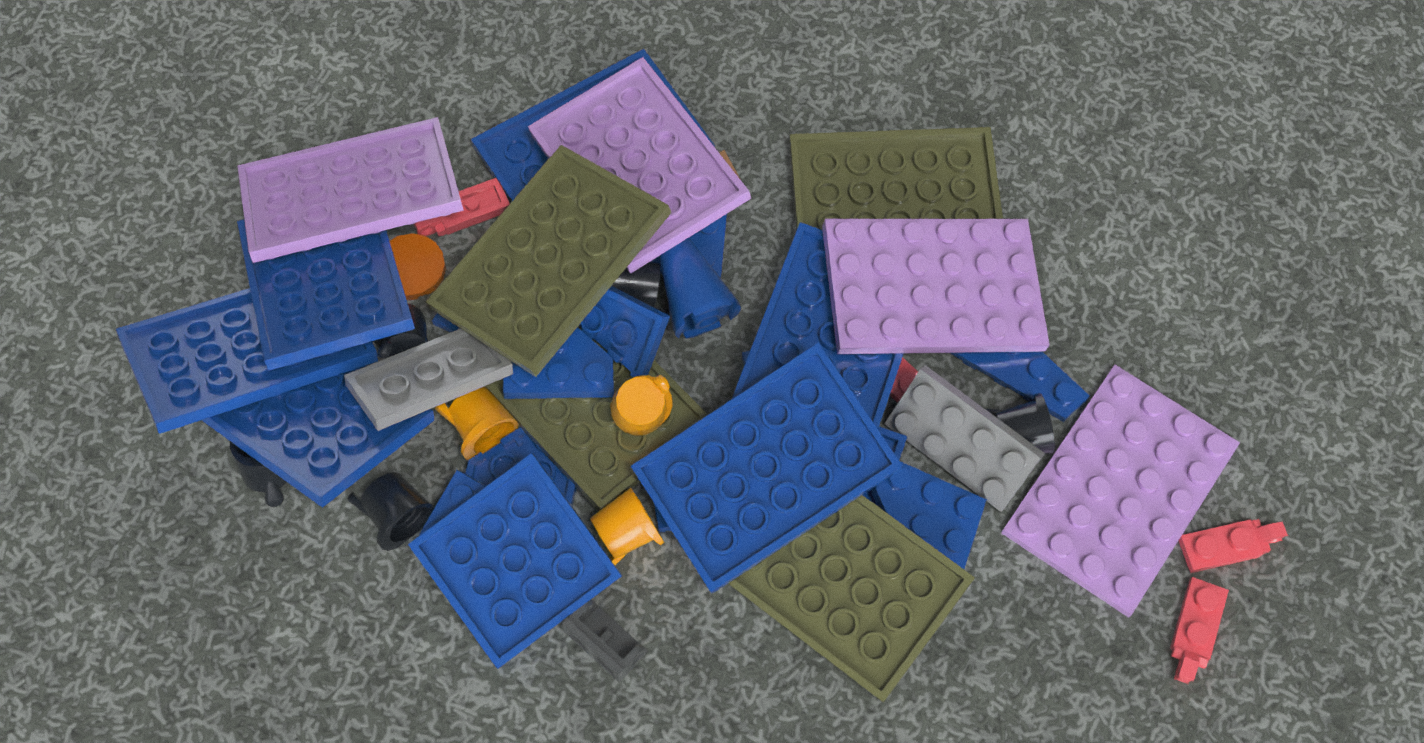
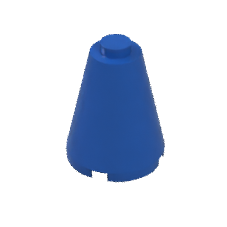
M685 239L659 256L672 328L677 338H680L681 333L684 334L685 339L699 336L721 327L719 320L726 315L732 320L739 314L741 306L737 298L690 239Z

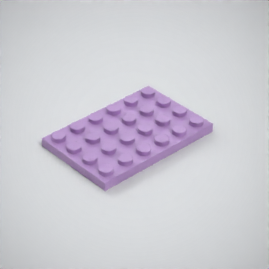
M643 57L528 126L531 135L548 159L560 145H563L669 205L672 213L627 266L630 274L751 199L750 192Z
M438 117L238 165L248 250L253 263L464 211Z
M1028 219L824 220L822 230L837 354L1046 351L1050 346Z
M1114 365L1001 533L1129 618L1240 442L1117 365Z

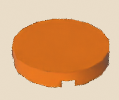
M413 233L399 235L390 240L406 299L415 300L425 294L429 295L434 292L443 281L446 271L444 255L437 243L425 235Z

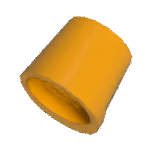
M640 375L622 384L614 393L610 404L611 416L615 424L623 432L634 436L647 435L656 431L669 417L673 406L668 380L662 375L656 377Z
M486 387L456 398L449 408L445 403L434 407L440 415L456 427L464 441L461 453L466 460L471 459L480 452L484 454L501 443L500 440L518 429L519 425L516 419Z
M629 488L590 517L600 538L611 553L610 559L615 565L629 552L653 540L659 545L665 543L632 488Z

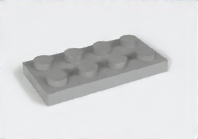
M458 329L344 375L347 388L379 431L513 375V366L509 359L464 330Z
M926 365L919 370L885 422V425L894 432L906 435V441L980 497L987 499L986 501L1000 512L1006 508L1045 454Z

